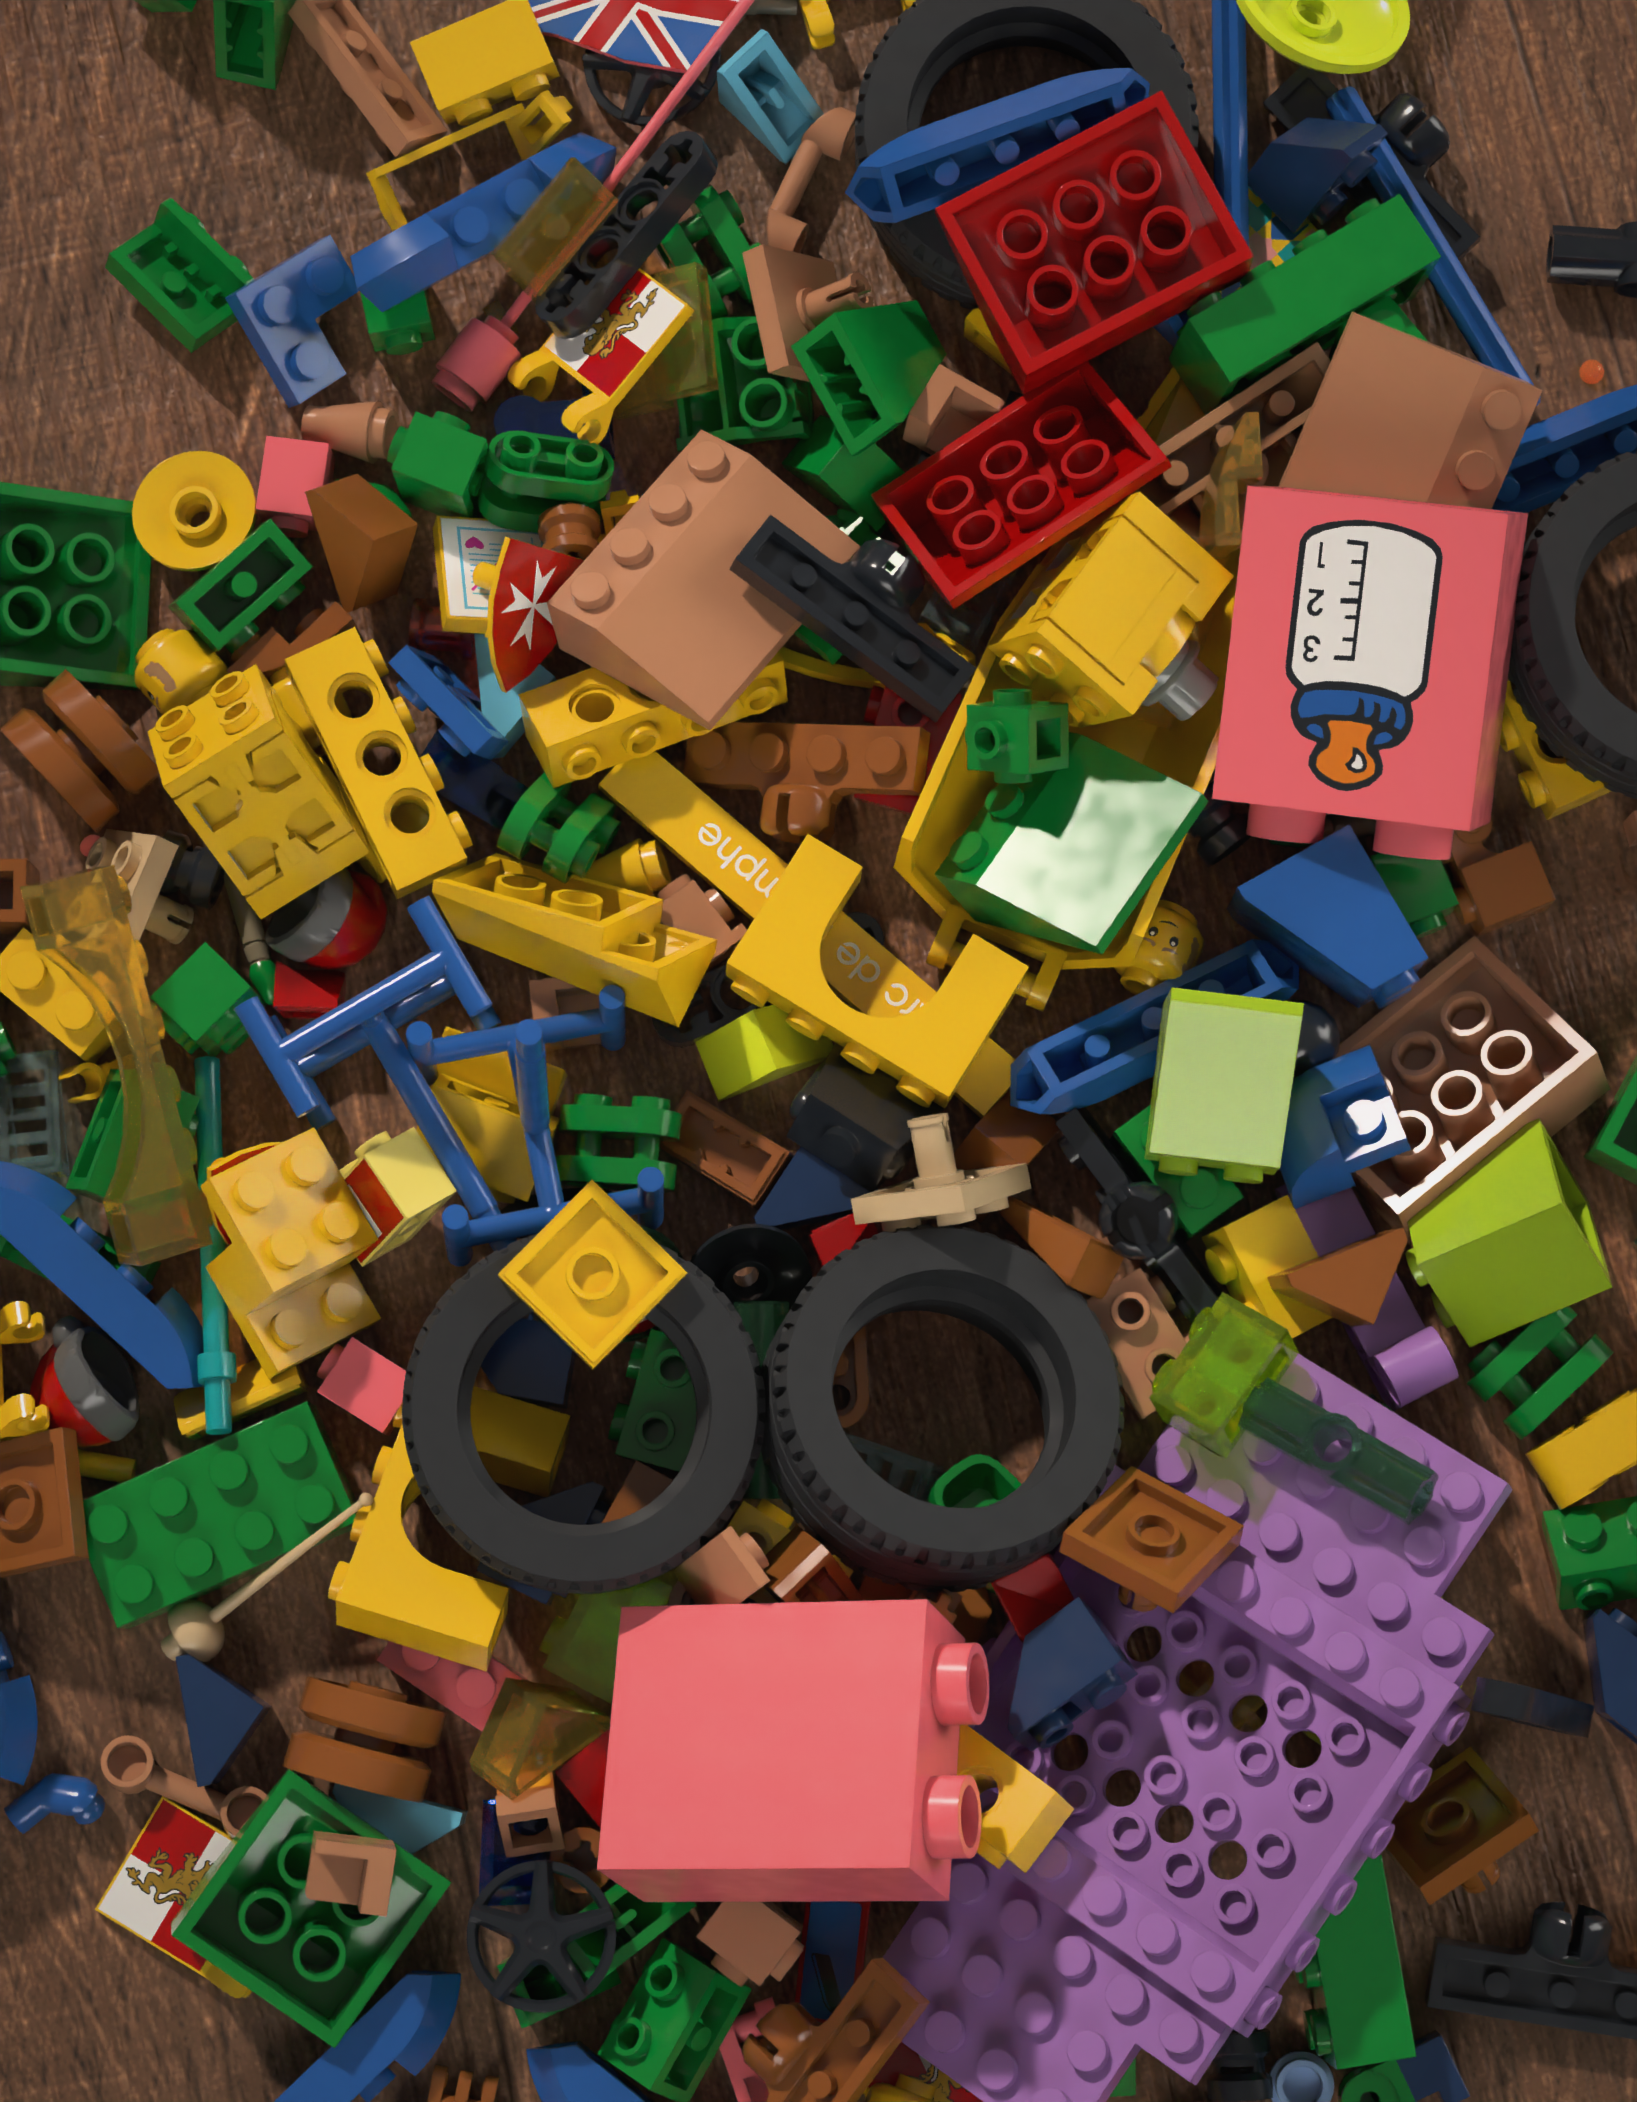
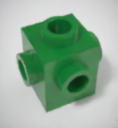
M1010 688L993 690V701L968 704L967 725L965 729L967 770L994 772V782L1016 784L1032 782L1033 774L1069 768L1068 703L1033 701L1032 690Z

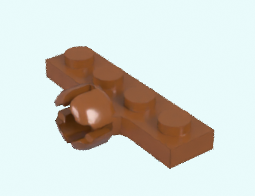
M732 722L715 728L705 735L687 739L683 775L698 788L759 790L762 796L759 827L763 833L772 835L773 838L785 842L802 843L805 836L809 834L821 842H827L834 835L838 804L844 796L853 793L921 795L925 784L931 733L921 727Z
M884 1958L872 1959L826 2022L821 2023L817 2021L799 2002L779 2004L770 2010L756 2024V2027L764 2037L758 2040L750 2033L746 2038L742 2048L744 2062L766 2083L769 2092L766 2102H857L924 2012L930 2001Z

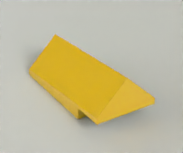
M498 853L433 880L432 893L457 939L596 995H599L605 986H619L625 993L626 1007L679 1027L716 952L717 939L661 924L664 899L592 879L580 878L577 875H573L564 884L542 872L541 865Z

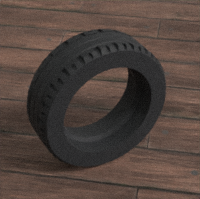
M916 0L909 9H906L898 17V24L890 26L886 31L883 39L878 43L873 52V61L868 63L859 90V101L856 106L855 116L856 170L865 159L879 148L920 127L926 103L934 88L946 73L967 59L994 49L1016 46L1041 47L1072 56L1094 70L1113 68L1134 69L1150 83L1149 97L1161 90L1163 91L1197 152L1199 120L1195 112L1197 107L1196 96L1190 74L1183 70L1185 62L1180 52L1176 49L1174 41L1170 35L1161 32L1162 25L1139 2L1131 0ZM935 209L897 223L874 222L868 216L882 244L891 248L890 255L911 277L921 278V285L930 291L933 290L940 297L948 301L958 300L961 307L970 310L979 308L935 214Z
M1636 451L1635 454L1626 452L1611 460H1607L1598 465L1594 472H1587L1580 477L1552 505L1525 542L1520 582L1517 591L1515 624L1508 680L1516 686L1513 694L1517 703L1522 707V712L1527 721L1533 722L1536 725V734L1549 745L1548 748L1556 756L1561 755L1565 757L1566 764L1574 771H1579L1592 782L1601 781L1606 789L1615 793L1625 794V796L1637 799V713L1617 700L1603 686L1589 666L1576 633L1575 608L1581 582L1596 555L1616 537L1637 527Z
M926 1224L917 1225L915 1228H896V1231L893 1233L884 1231L873 1235L869 1239H863L855 1243L851 1250L845 1249L836 1255L834 1259L826 1263L819 1270L817 1276L812 1277L801 1291L777 1330L766 1352L761 1368L766 1399L765 1430L761 1448L764 1462L770 1467L768 1474L772 1483L778 1489L779 1497L784 1504L791 1508L790 1514L796 1522L801 1523L805 1528V1532L821 1542L832 1555H836L841 1559L842 1563L850 1568L857 1567L862 1574L873 1579L875 1577L881 1579L883 1583L893 1586L899 1583L906 1589L916 1591L921 1589L927 1592H936L938 1589H947L950 1592H963L967 1589L984 1588L989 1582L992 1583L999 1578L1015 1573L1041 1556L1050 1553L1062 1541L1063 1532L1098 1499L1108 1482L1107 1477L1114 1469L1120 1450L1121 1438L1119 1434L1124 1428V1396L1120 1392V1388L1123 1385L1121 1374L1117 1370L1118 1362L1115 1353L1109 1347L1110 1340L1106 1332L1100 1327L1101 1322L1096 1314L1089 1309L1087 1301L1083 1296L1066 1285L1046 1262L1041 1261L1037 1255L1029 1250L1020 1248L1016 1243L1007 1239L1001 1240L997 1235L988 1232L980 1233L972 1228L962 1226L955 1228L952 1225L933 1227ZM901 1311H929L949 1315L970 1323L1002 1344L1013 1355L1028 1376L1042 1410L1045 1440L1039 1459L1025 1482L1007 1497L989 1506L952 1508L918 1500L901 1492L878 1476L862 1460L845 1435L836 1412L832 1393L834 1374L840 1356L852 1337L866 1324L885 1314Z
M532 1235L510 1243L507 1248L500 1251L496 1250L468 1269V1273L461 1279L458 1278L437 1302L435 1309L423 1324L408 1362L403 1388L402 1424L412 1472L427 1505L448 1534L472 1557L504 1577L533 1586L534 1588L558 1593L598 1594L637 1586L671 1571L706 1545L725 1525L746 1493L760 1456L765 1430L766 1399L764 1381L759 1368V1358L749 1332H746L742 1324V1318L727 1296L720 1292L714 1286L715 1283L690 1261H685L678 1257V1253L660 1245L687 1272V1275L645 1318L656 1325L677 1348L692 1380L696 1400V1424L692 1445L686 1461L672 1483L656 1499L637 1512L621 1519L593 1525H575L549 1520L528 1511L509 1498L498 1487L484 1467L472 1435L470 1406L475 1379L488 1351L510 1326L533 1312L498 1277V1273L536 1236Z

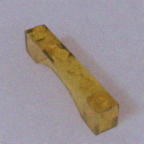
M110 865L92 867L21 886L20 889L37 951L61 968L88 998L107 1031L118 1061L124 1097L123 1137L116 1170L104 1197L103 1204L119 1264L144 1266L213 1244L209 1227L213 1225L211 1212L205 1194L198 1188L193 1165L197 1163V1149L190 1131L182 1127L176 1104L181 1099L180 1083L174 1069L170 1065H166L160 1042L165 1035L164 1022L160 1010L154 1002H150L144 977L148 974V961L142 944L137 939H133L127 916L132 910V900L125 880L121 876H117L115 866Z

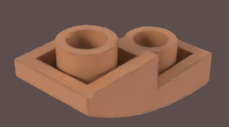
M731 1526L704 1545L673 1571L696 1605L740 1604L770 1581L763 1569L769 1566V1562L762 1549L748 1533H744L739 1537Z

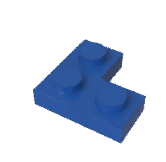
M331 235L318 239L225 297L288 408L301 404L346 375L345 370L315 320L359 292L356 287L355 277Z
M405 645L388 662L402 677L396 684L399 691L420 711L423 712L428 708L445 723L438 730L439 733L462 756L466 757L472 752L475 755L492 760L509 743L478 710L481 706V700L441 658Z

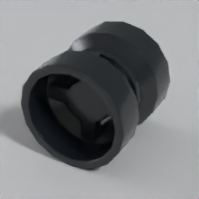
M1214 781L1207 785L1204 793L1209 802L1188 831L1193 838L1201 837V840L1198 842L1197 853L1207 867L1215 865L1252 837L1246 834L1247 813L1238 812L1232 815L1231 811L1234 809L1231 801L1212 799Z
M169 829L163 836V839L179 847L159 893L168 896L180 888V892L187 895L191 904L210 910L215 905L222 891L225 870L207 846L204 848L196 846L193 849V844L187 835Z
M1254 2028L1248 2038L1233 2029L1212 2061L1213 2072L1207 2078L1208 2100L1237 2102L1273 2098L1272 2077L1265 2071V2056L1271 2051L1269 2029L1258 2030ZM1253 2066V2069L1224 2070V2067Z

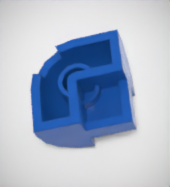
M1370 1045L1312 1067L1293 1079L1280 1171L1295 1209L1356 1186L1351 1173L1411 1150Z

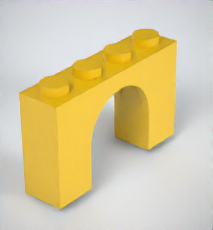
M807 834L726 963V976L733 980L730 986L731 989L740 997L758 1007H764L768 1001L788 1013L789 1015L785 1021L804 1036L818 1041L821 1035H824L844 1047L841 1052L842 1057L855 1067L870 1074H874L876 1069L879 1068L899 1080L896 1089L913 1102L929 1107L933 1101L946 1108L1023 983L1029 966L973 933L939 990L920 1008L908 1014L895 1017H874L850 1008L829 987L821 968L820 949L827 933L860 883L863 867Z
M474 1386L470 1406L472 1435L477 1452L487 1472L494 1482L542 1497H548L568 1444L570 1415ZM402 1403L393 1419V1427L400 1428L393 1448L383 1446L375 1463L371 1482L379 1486L372 1505L360 1508L352 1525L350 1540L357 1542L351 1561L350 1563L341 1560L338 1562L330 1583L328 1598L336 1601V1625L487 1672L507 1615L509 1588L440 1567L424 1558L407 1538L402 1523L408 1508L416 1497L421 1494V1491L413 1475L406 1450L402 1424Z

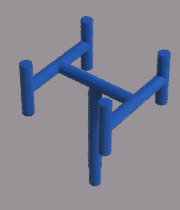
M426 896L407 908V911L431 952L288 1035L276 1015L269 1017L257 996L244 1001L234 1009L297 1118L305 1115L312 1128H315L316 1131L330 1125L337 1118L313 1077L371 1044L451 1183L456 1188L471 1217L478 1219L502 1214L493 1194L396 1031L399 1027L454 995H457L477 1031L494 1028L502 1023L492 1006V1001L430 896ZM513 1238L489 1244L495 1252L496 1250L500 1251L507 1248L508 1244L517 1241V1239Z
M608 985L600 991L599 1008L536 1020L525 1019L520 1023L433 1039L431 1027L426 1022L416 1021L408 1026L406 1030L408 1051L429 1086L437 1079V1064L508 1052L521 1124L523 1126L539 1207L473 1220H469L467 1210L461 1205L453 1204L446 1207L442 1213V1223L447 1257L451 1264L458 1267L469 1264L473 1258L472 1246L538 1234L570 1202L564 1201L549 1128L550 1111L544 1044L600 1034V1041L605 1049L610 1051L621 1049L626 1041L625 993L619 986ZM655 1167L642 1169L638 1174L637 1188L608 1193L629 1216L638 1214V1221L643 1228L653 1230L662 1224L664 1219V1177L659 1169Z

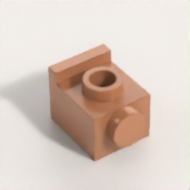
M687 874L672 881L656 896L657 898L664 899L661 924L717 939L716 952L705 973L714 970L728 960L747 931L742 923L731 930L727 923L733 920L735 916L714 887L704 893L695 880H691Z

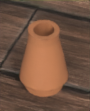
M380 401L331 406L308 405L302 417L301 435L303 440L329 443L332 450L374 464L378 458L387 459L392 439L399 428L398 415L394 409L384 408Z

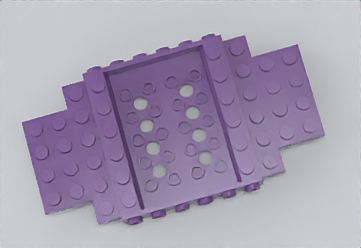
M1291 1350L1220 1457L1167 1424L1138 1467L1142 1472L1244 1525L1240 1545L1174 1613L1160 1606L1147 1612L1132 1609L1134 1592L1131 1601L1125 1605L1118 1599L1120 1584L1059 1552L1061 1542L1051 1551V1555L1074 1599L1077 1597L1081 1598L1096 1612L1138 1673V1675L1125 1683L1127 1685L1126 1692L1114 1703L1098 1710L1092 1707L1072 1722L1074 1728L1069 1735L1082 1736L1088 1745V1757L1080 1768L1073 1771L1059 1769L1054 1760V1750L1057 1744L1045 1749L1039 1746L1031 1752L1015 1740L1007 1729L1023 1649V1643L1020 1641L1011 1621H1008L998 1638L993 1637L982 1646L989 1671L988 1709L982 1724L968 1726L1054 1789L1074 1810L1026 1874L1008 1860L1005 1861L1000 1869H997L977 1852L971 1859H952L949 1901H920L883 1958L930 2001L901 2042L983 2102H1106L1141 2048L1192 2084L1197 2085L1233 2029L1248 2038L1255 2027L1258 2030L1263 2029L1275 2016L1282 2002V1995L1278 1993L1293 1970L1296 1973L1301 1972L1312 1960L1320 1943V1939L1316 1937V1934L1330 1913L1337 1916L1349 1904L1357 1889V1881L1353 1878L1367 1857L1375 1859L1386 1848L1395 1830V1825L1391 1821L1405 1800L1411 1803L1420 1796L1432 1775V1768L1428 1765L1442 1744L1450 1746L1457 1740L1468 1722L1470 1714L1465 1709L1471 1702V1699L1463 1692L1460 1686L1494 1637V1633L1488 1627L1441 1597L1513 1489L1503 1479L1294 1350ZM1116 1465L1114 1466L1112 1473L1107 1477L1108 1482L1099 1497L1125 1472L1123 1469ZM1143 1626L1154 1627L1159 1631L1162 1638L1159 1653L1153 1659L1145 1662L1131 1659L1127 1651V1642L1132 1632ZM1193 1661H1205L1212 1666L1214 1671L1212 1687L1207 1693L1198 1697L1185 1695L1179 1685V1676L1182 1669ZM1246 1696L1262 1698L1268 1710L1265 1723L1253 1732H1243L1236 1729L1232 1721V1710L1238 1701ZM1301 1731L1315 1733L1321 1742V1754L1318 1760L1306 1768H1297L1290 1765L1285 1755V1747L1288 1740L1294 1734ZM1121 1770L1133 1771L1137 1774L1141 1783L1139 1796L1128 1806L1117 1807L1112 1805L1106 1796V1785L1109 1778ZM998 1788L987 1789L980 1795L981 1813L988 1811L994 1806L998 1798ZM1173 1806L1188 1808L1194 1820L1190 1835L1178 1843L1164 1841L1158 1830L1160 1818L1168 1808ZM1227 1842H1236L1241 1844L1246 1851V1867L1234 1879L1225 1880L1218 1878L1212 1870V1855L1220 1845Z

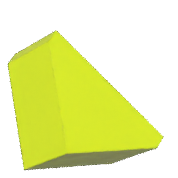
M771 1005L754 1009L696 1041L695 1044L718 1102H721L822 1062L833 1048L831 1039L821 1035L819 1040L816 1041L804 1036L785 1021L789 1015L788 1013Z

